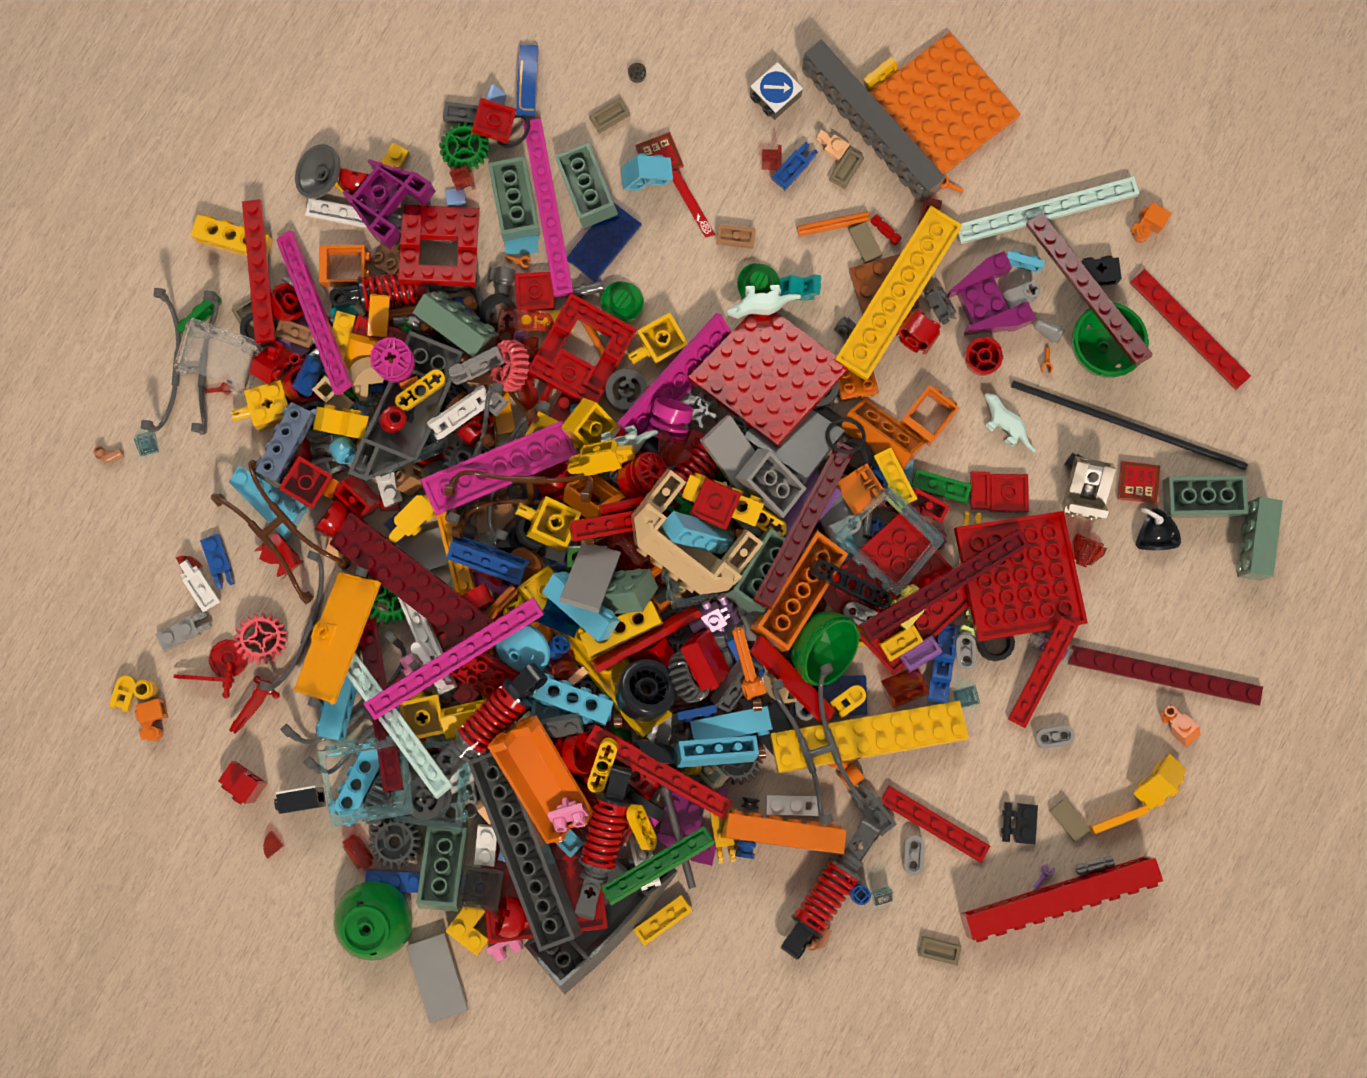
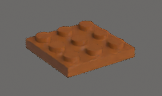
M900 254L849 268V274L862 315ZM918 299L916 300L912 309L918 308L920 306Z

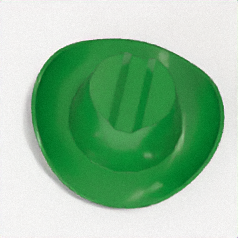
M760 263L745 266L740 271L737 279L738 291L743 299L746 297V286H755V294H767L773 291L770 289V285H780V278L775 270Z
M623 281L613 282L602 293V310L625 323L635 319L643 309V295L631 283Z

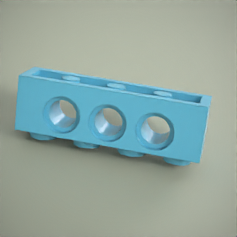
M544 673L548 678L547 682L530 697V700L569 714L579 713L580 718L605 727L614 703L610 701L611 697L604 694H599V696L591 694L592 690L588 688H575L573 683L562 680V682L554 680V676ZM556 687L559 690V694L552 697L548 694V689ZM575 694L578 697V701L573 704L569 703L567 696ZM587 701H594L597 708L595 710H588L585 704Z
M369 745L359 748L356 754L358 759L355 765L352 764L347 772L349 777L346 783L343 782L339 787V797L329 807V811H331L329 817L349 827L354 826L365 804L371 786L380 774L377 749ZM365 761H368L371 765L368 772L362 770V764ZM356 779H359L362 783L359 790L353 787V782ZM346 797H350L353 801L350 808L344 805Z

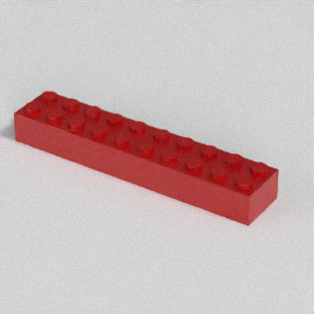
M1143 856L959 914L966 936L976 940V942H982L987 940L989 935L1001 936L1007 934L1006 930L1024 929L1026 928L1025 924L1033 922L1034 925L1045 922L1044 918L1052 917L1053 919L1064 916L1063 912L1071 911V913L1083 910L1082 906L1090 905V907L1102 904L1101 901L1109 899V901L1117 900L1124 893H1128V895L1139 893L1140 888L1152 889L1158 887V883L1163 882V878L1156 858Z

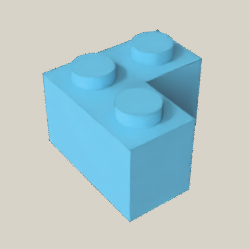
M645 153L637 154L621 168L623 190L640 191L647 185L665 186L673 180L671 158L663 157V155L647 156Z

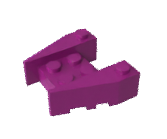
M369 159L368 163L373 171L353 196L346 191L343 194L374 238L391 250L401 237V233L396 226L387 221L407 194L425 206L436 190L431 182L416 172L405 171L399 167H391Z
M1005 251L986 258L954 286L947 295V299L958 296L970 322V326L966 327L963 332L964 335L1016 331L1032 324L1036 319L1028 301L1008 309L995 279L1007 275L1012 269Z
M721 786L716 792L727 797L729 787ZM672 791L673 805L682 837L684 838L700 829L704 808ZM667 813L661 822L659 832H654L657 840L669 847L676 843ZM712 845L690 858V860L712 866L716 845Z

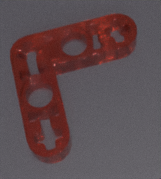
M502 309L498 315L496 333L499 336L495 341V346L497 347L498 343H502L503 340L500 339V334L504 331L510 333L508 340H514L515 328L538 331L550 330L554 324L551 314L531 310ZM506 314H510L512 318L508 320V327L505 326V320L502 318ZM529 315L531 322L523 324L521 322L522 316ZM534 316H537V320L543 321L546 317L550 323H546V326H543L542 322L536 321L537 325H534Z

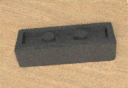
M752 658L755 673L758 675L764 666ZM738 659L727 674L726 679L721 682L710 698L716 707L729 713L744 694L741 683H743L745 677L740 659Z

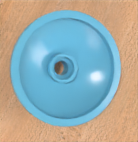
M530 624L495 645L499 659L519 673L530 663H536L543 671L550 660V649L545 637L537 628Z

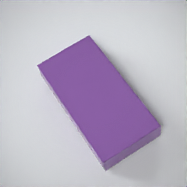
M931 635L923 640L922 643L899 656V658L910 673L940 655L942 650Z

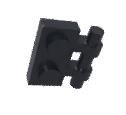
M1004 803V810H1002V816H1004L1003 828L1001 827L1002 842H1010V834L1015 835L1014 843L1036 845L1038 805L1017 803V811H1012V803ZM1011 817H1016L1015 829L1011 828Z

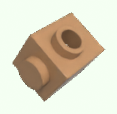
M412 463L406 464L394 475L396 489L412 496L423 487L420 479L425 478L424 469Z

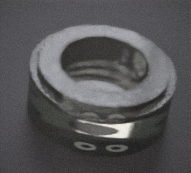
M641 63L630 65L628 68L629 79L635 83L642 82L646 78L645 66Z

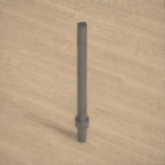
M660 784V795L664 798L674 838L678 842L683 837L671 797L672 790ZM687 860L682 863L688 888L691 889L696 887L690 862Z

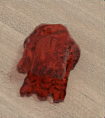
M633 531L610 535L609 540L605 542L607 548L621 552L616 565L620 570L630 571L650 568L647 562L652 557L650 555L644 557L637 551L638 546L634 544Z

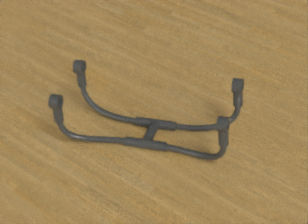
M154 288L153 296L166 302L173 318L174 327L179 324L178 318L169 296L166 294V290ZM206 290L203 295L204 300L214 304V309L204 340L200 366L181 365V335L175 328L176 351L174 352L171 383L173 387L167 410L157 426L153 425V421L141 420V429L157 432L165 425L175 402L180 373L199 374V405L202 424L191 423V431L197 432L200 435L207 433L204 387L206 385L208 345L219 309L218 299L215 297L216 292Z
M493 382L486 395L480 439L486 435L491 395L493 393L502 394L504 385ZM540 400L539 404H536L532 409L538 412H548L551 404ZM525 416L518 423L507 443L515 439L517 433L527 421ZM481 440L477 442L472 458L482 454L484 446ZM495 492L490 493L489 501L494 500ZM493 505L488 506V528L491 536L494 539L506 540L507 532L499 529L494 531L492 520ZM455 508L447 512L445 516L447 522H459L460 515L453 513Z
M309 550L307 558L318 563L319 588L314 610L311 612L300 642L301 646L285 673L274 684L261 681L259 689L270 692L278 687L292 672L310 640L318 618L324 587L323 562L320 554ZM357 566L355 574L367 579L369 575L368 570ZM310 697L307 705L319 708L323 700Z
M391 630L384 634L391 644H394L401 650L402 657L407 655L403 642ZM415 660L408 665L412 671L421 667ZM401 662L395 674L387 683V688L400 675V670L403 669ZM364 704L351 715L349 725L356 722L364 714L372 722V716ZM287 723L280 729L286 737H290L294 741L303 744H315L327 740L321 737L303 739ZM373 724L333 768L324 770L311 756H308L303 761L304 764L318 774L329 775L334 773L366 738L369 739L374 734Z
M831 663L820 667L818 684L819 710L825 730L823 732L828 745L809 750L805 737L802 736L796 721L778 694L779 690L785 687L783 680L779 679L771 683L773 695L798 736V743L809 773L812 774L817 797L819 822L822 826H826L834 822L831 813L823 814L822 797L816 774L817 770L813 761L814 757L831 752L835 765L838 766L845 782L857 799L872 810L883 805L881 796L868 802L854 787L844 770L832 731L828 727L823 702L824 678L833 672Z

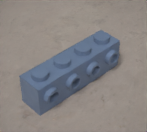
M292 402L284 409L283 419L275 426L272 440L267 442L263 457L259 458L256 463L257 473L279 484L282 483L316 416Z

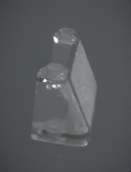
M189 318L185 325L174 368L177 373L183 376L191 375L195 372L227 383L231 392L240 395L241 393L244 394L245 390L251 388L255 376L249 373L252 360L263 350L261 345L256 344L254 339L194 318Z

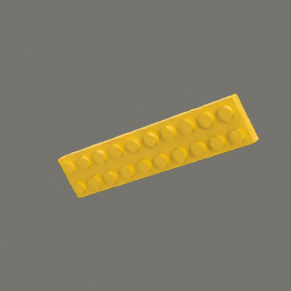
M930 206L835 358L836 361L842 363L843 366L862 379L868 380L963 225Z
M549 566L545 567L519 585L517 590L526 601L532 597L535 598L544 612V615L540 618L547 620L555 636L562 635L568 639L570 643L569 653L581 667L584 666L589 672L588 676L603 694L611 697L610 701L614 702L613 706L621 713L637 735L644 738L649 732H652L654 726H659L669 719L672 713L668 710L664 716L655 721L640 722L629 718L621 711L615 699V685L624 668L630 663L627 659H624L600 673L594 670L590 661L606 652L593 658L589 657L580 638V634L584 633V629L542 593L554 573Z
M960 701L828 723L843 762L969 739ZM823 725L800 728L809 750L828 745L823 732L825 731ZM795 730L770 734L778 773L808 768ZM831 752L813 758L815 767L835 764Z

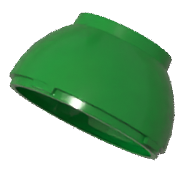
M1113 302L1142 341L1149 347L1148 333L1142 319L1130 308L1121 305V303ZM1090 308L1079 317L1073 328L1071 346L1076 360L1086 371L1103 378H1116L1128 374L1139 366L1135 367ZM1090 325L1091 328L1086 330V327ZM1104 344L1106 346V350H1102L1100 348V345Z
M830 611L811 613L788 650L793 667L806 683L818 686L820 667L831 663L833 672L824 678L823 685L831 684L845 672L853 661L859 645L860 630L857 628L854 620L844 614Z
M370 881L355 885L345 892L336 907L333 920L335 935L345 951L358 959L375 961L390 957L404 946L412 931L413 919L408 901L398 891L399 889L384 882ZM358 901H363L364 904L358 906ZM364 925H368L370 931H365Z

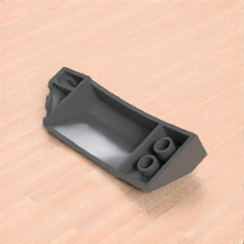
M409 331L405 344L411 349L415 357V369L412 375H417L418 379H421L432 370H440L444 374L446 382L443 387L415 406L413 422L409 423L406 421L404 427L397 433L384 431L379 423L382 412L390 406H397L395 403L396 396L404 391L399 388L398 383L388 382L375 414L361 439L348 474L368 481L418 459L432 430L427 422L431 418L438 416L451 386L453 376L449 375V369L455 364L460 363L464 352ZM434 375V380L432 382L428 383L427 380L424 382L428 385L429 389L431 390V384L433 382H436L437 384L440 383L441 376L437 377L436 375ZM419 385L415 390L419 391V396H422L426 392V387Z
M617 857L616 870L608 872L607 883L634 868L633 857H629V859H618ZM674 868L660 876L661 886L655 887L653 885L643 891L640 888L613 905H610L604 895L608 927L606 929L584 931L573 940L540 952L534 938L528 940L524 947L565 995L595 969L628 936L653 907L678 871Z

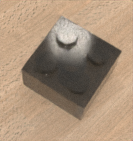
M464 865L457 903L458 908L498 913L504 871Z

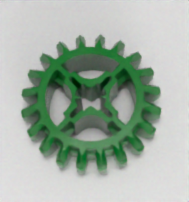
M467 122L463 126L457 123V128L451 125V131L445 130L446 136H441L442 143H439V147L442 150H440V155L443 156L444 162H448L449 168L454 166L455 171L461 168V172L464 173L465 169L468 168L469 172H472V167L478 169V163L484 165L483 158H488L486 152L490 151L489 146H487L489 140L484 136L471 133L473 123L469 127ZM477 140L479 142V148L477 152H474V149L472 147L475 145L474 142ZM454 142L456 149L454 150L455 153L452 155L450 153L451 144Z
M381 584L382 594L377 595V598H375L370 611L372 612L370 619L376 616L377 623L384 619L385 625H387L388 620L392 624H395L396 619L401 622L403 616H406L402 607L394 611V603L399 602L398 597ZM386 595L392 598L391 602H388L387 599L385 600ZM377 606H383L387 612L380 610Z

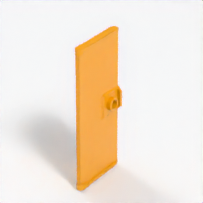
M338 572L322 617L315 624L311 634L312 643L293 691L324 700L332 705L336 704L381 582Z

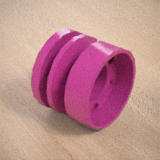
M385 338L373 346L370 353V362L373 369L384 380L391 383H399L407 380L412 375L415 369V357L411 349L402 340ZM390 355H393L395 357V359H393V363H390V361L387 360L390 359Z
M656 398L652 413L658 417L650 418L647 432L657 430L658 434L654 437L670 442H685L689 427L683 423L691 422L694 408L674 399Z

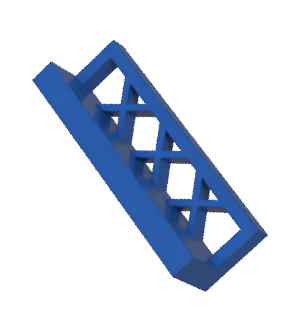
M463 536L462 538H454L451 541L446 557L448 560L517 585L522 583L525 570L530 564V561Z

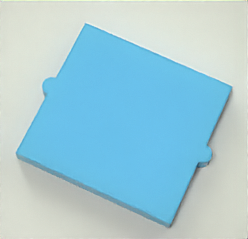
M535 235L503 241L505 242V255L538 253L537 240H539V236Z

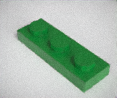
M918 469L915 470L911 485L912 488H917L923 492L965 504L968 501L972 484Z

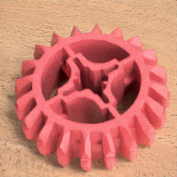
M503 340L502 343H498L497 348L504 364L492 369L490 375L493 376V381L504 385L503 391L513 392L521 389L522 385H525V379L528 378L527 372L530 371L528 369L530 364L528 362L529 355H527V349H525L524 344L516 340Z
M254 613L253 620L247 616L246 620L248 623L245 624L241 621L240 625L243 628L235 629L236 632L240 633V635H234L235 640H240L234 643L235 647H240L237 653H244L242 656L244 660L250 656L249 663L251 664L255 659L257 665L261 664V659H264L265 664H268L267 658L270 657L273 662L276 661L274 654L281 656L282 653L279 649H286V646L281 643L288 642V639L283 637L287 635V631H280L284 628V624L277 625L279 619L276 618L272 621L273 616L271 614L268 615L267 619H265V613H261V618H258L257 614ZM261 624L272 627L276 632H264ZM255 626V633L248 637V639H245L247 632ZM259 630L263 636V647L259 641H256L259 639ZM277 638L274 647L267 652V644ZM246 645L258 646L261 653L250 651Z

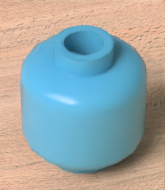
M336 436L329 445V452L337 463L350 464L353 462L357 447L350 437Z

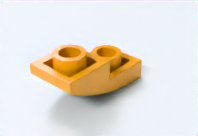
M370 294L367 335L387 337L390 296Z

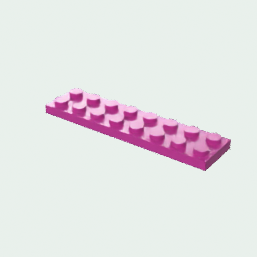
M715 313L617 422L625 435L629 433L626 432L625 427L632 425L637 429V436L647 432L650 418L658 417L652 413L656 398L681 401L694 387V384L688 381V377L731 333L721 314Z
M563 420L420 479L435 515L438 516L514 484L511 481L464 475L459 478L455 496H445V485L449 484L451 478L458 472L473 470L503 476H533L564 461H568L572 456L578 455L571 438L560 428L564 424Z

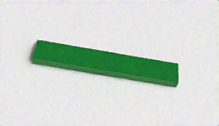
M703 826L603 885L601 890L610 905H613L715 844L714 840Z

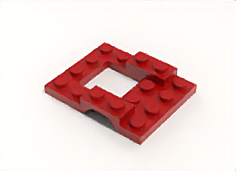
M404 205L398 284L476 287L480 208ZM421 240L458 241L457 266L419 265Z
M570 293L545 341L528 369L530 371L527 374L578 402L585 398L598 403L606 388L609 377L615 372L637 329ZM578 320L611 338L596 367L562 349Z

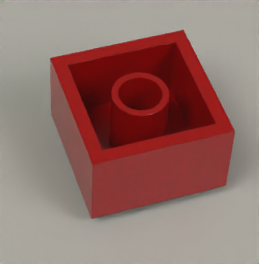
M298 456L278 489L313 509L333 476Z

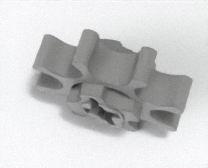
M690 390L687 393L688 399L681 402L692 406L694 411L691 422L684 424L688 427L697 424L700 431L705 432L703 425L705 420L710 419L714 422L718 420L716 414L710 413V410L719 407V403L715 400L706 401L705 399L708 395L703 391L701 395L693 396Z

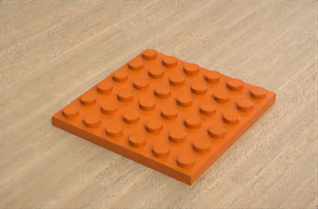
M951 32L870 92L943 175L1021 115Z

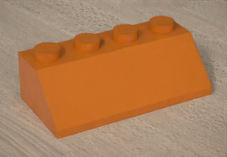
M867 398L853 407L845 417L853 419L862 425L866 433V442L871 446L875 455L892 448L903 470L911 463L927 442ZM849 422L842 423L840 428L845 430L844 432L848 436L862 439V433L856 425Z

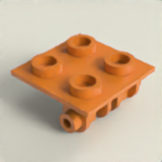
M849 370L839 380L840 401L844 400V402H847V400H852L853 397L857 400L859 396L861 399H863V396L873 397L879 393L874 372L871 373L866 381Z
M868 464L861 466L841 479L837 485V489L842 492V497L854 516L888 496Z

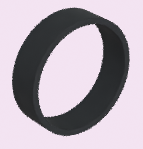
M632 789L626 795L627 798L633 801V804L642 805L646 814L659 822H662L667 814L661 807Z

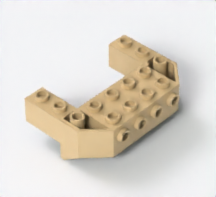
M667 469L631 515L634 544L638 546L637 551L644 557L650 555L654 559L652 563L660 569L663 566L668 569V575L674 580L681 579L685 582L683 587L691 593L694 590L700 595L728 591L742 578L740 573L763 545V542L744 529L721 559H718L709 551L672 542L661 526L667 519L662 513L682 489L686 481L672 470Z

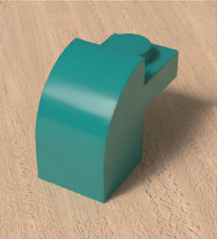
M814 274L802 278L789 275L780 278V296L799 294L801 298L795 300H814V296L820 294L821 276Z

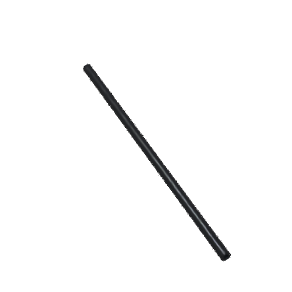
M1014 380L1012 382L1011 388L1243 470H1246L1248 466L1246 462L1026 384Z

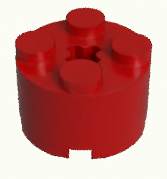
M915 310V312L907 315L896 336L900 335V342L909 350L916 353L924 351L922 354H927L940 336L939 329L941 325L934 320L931 321L921 310Z

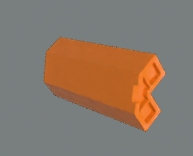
M536 715L516 722L514 724L516 728L505 734L502 731L496 735L488 745V749L545 843H559L565 839L569 829L574 828L572 821L566 822L567 830L558 833L553 823L548 819V812L557 810V806L562 805V799L567 797L570 802L582 803L584 808L588 810L589 816L585 817V825H587L593 810Z

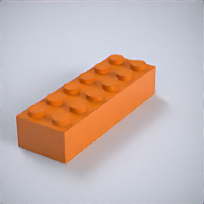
M820 532L812 533L771 610L767 609L764 614L758 616L749 630L757 636L763 635L779 652L788 651L829 584L812 576L810 565L815 560H825L840 568L848 553ZM818 566V569L820 570V572H826V573H827V571L821 569L820 566ZM836 571L833 573L832 578L836 575Z
M729 810V813L723 819L721 838L832 854H844L847 830L841 829V825L827 824L826 827H822L820 822L807 821L806 824H802L800 819L791 818L783 821V817L768 816V819L763 818V814L749 813V816H745L744 811Z

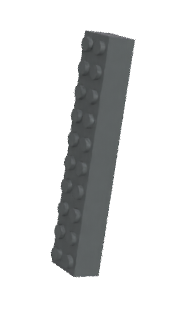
M821 39L806 51L802 64L804 75L814 81L815 87L820 92L823 91L828 102L839 109V114L844 119L847 118L853 130L859 132L863 136L864 142L875 149L878 158L883 159L887 163L889 170L900 177L899 180L905 187H909L913 197L924 203L938 192L945 176Z
M491 752L468 762L539 952L577 938L582 934V930L549 844L545 843Z

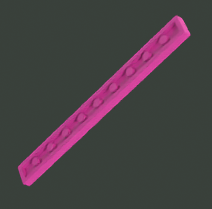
M541 118L529 120L530 131L526 137L554 296L570 295V293L573 294L542 121ZM523 121L524 132H525V131H526V122Z
M289 230L276 239L333 392L340 395L352 387L353 383L294 231Z
M532 597L363 704L373 719L376 720L543 616L544 612L535 598Z

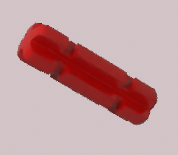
M878 214L871 218V224L874 227L877 226V229L887 239H890L893 245L896 246L901 241L902 237L898 233L895 234V230L885 221H882Z

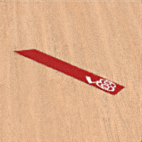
M672 170V181L705 238L715 235L680 172Z

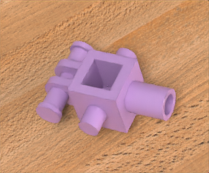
M725 593L717 597L721 605L717 601L710 604L708 600L702 603L703 608L700 609L702 616L689 624L693 633L706 627L710 629L711 633L716 630L718 633H722L725 631L724 626L727 625L728 618L731 619L733 625L741 621L740 617L736 614L737 609L732 607L733 602L728 600L724 595Z

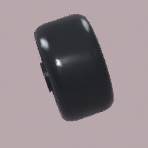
M639 659L624 668L615 685V699L625 715L636 721L651 722L667 713L677 695V689H674L675 685L671 682L668 667L653 659Z

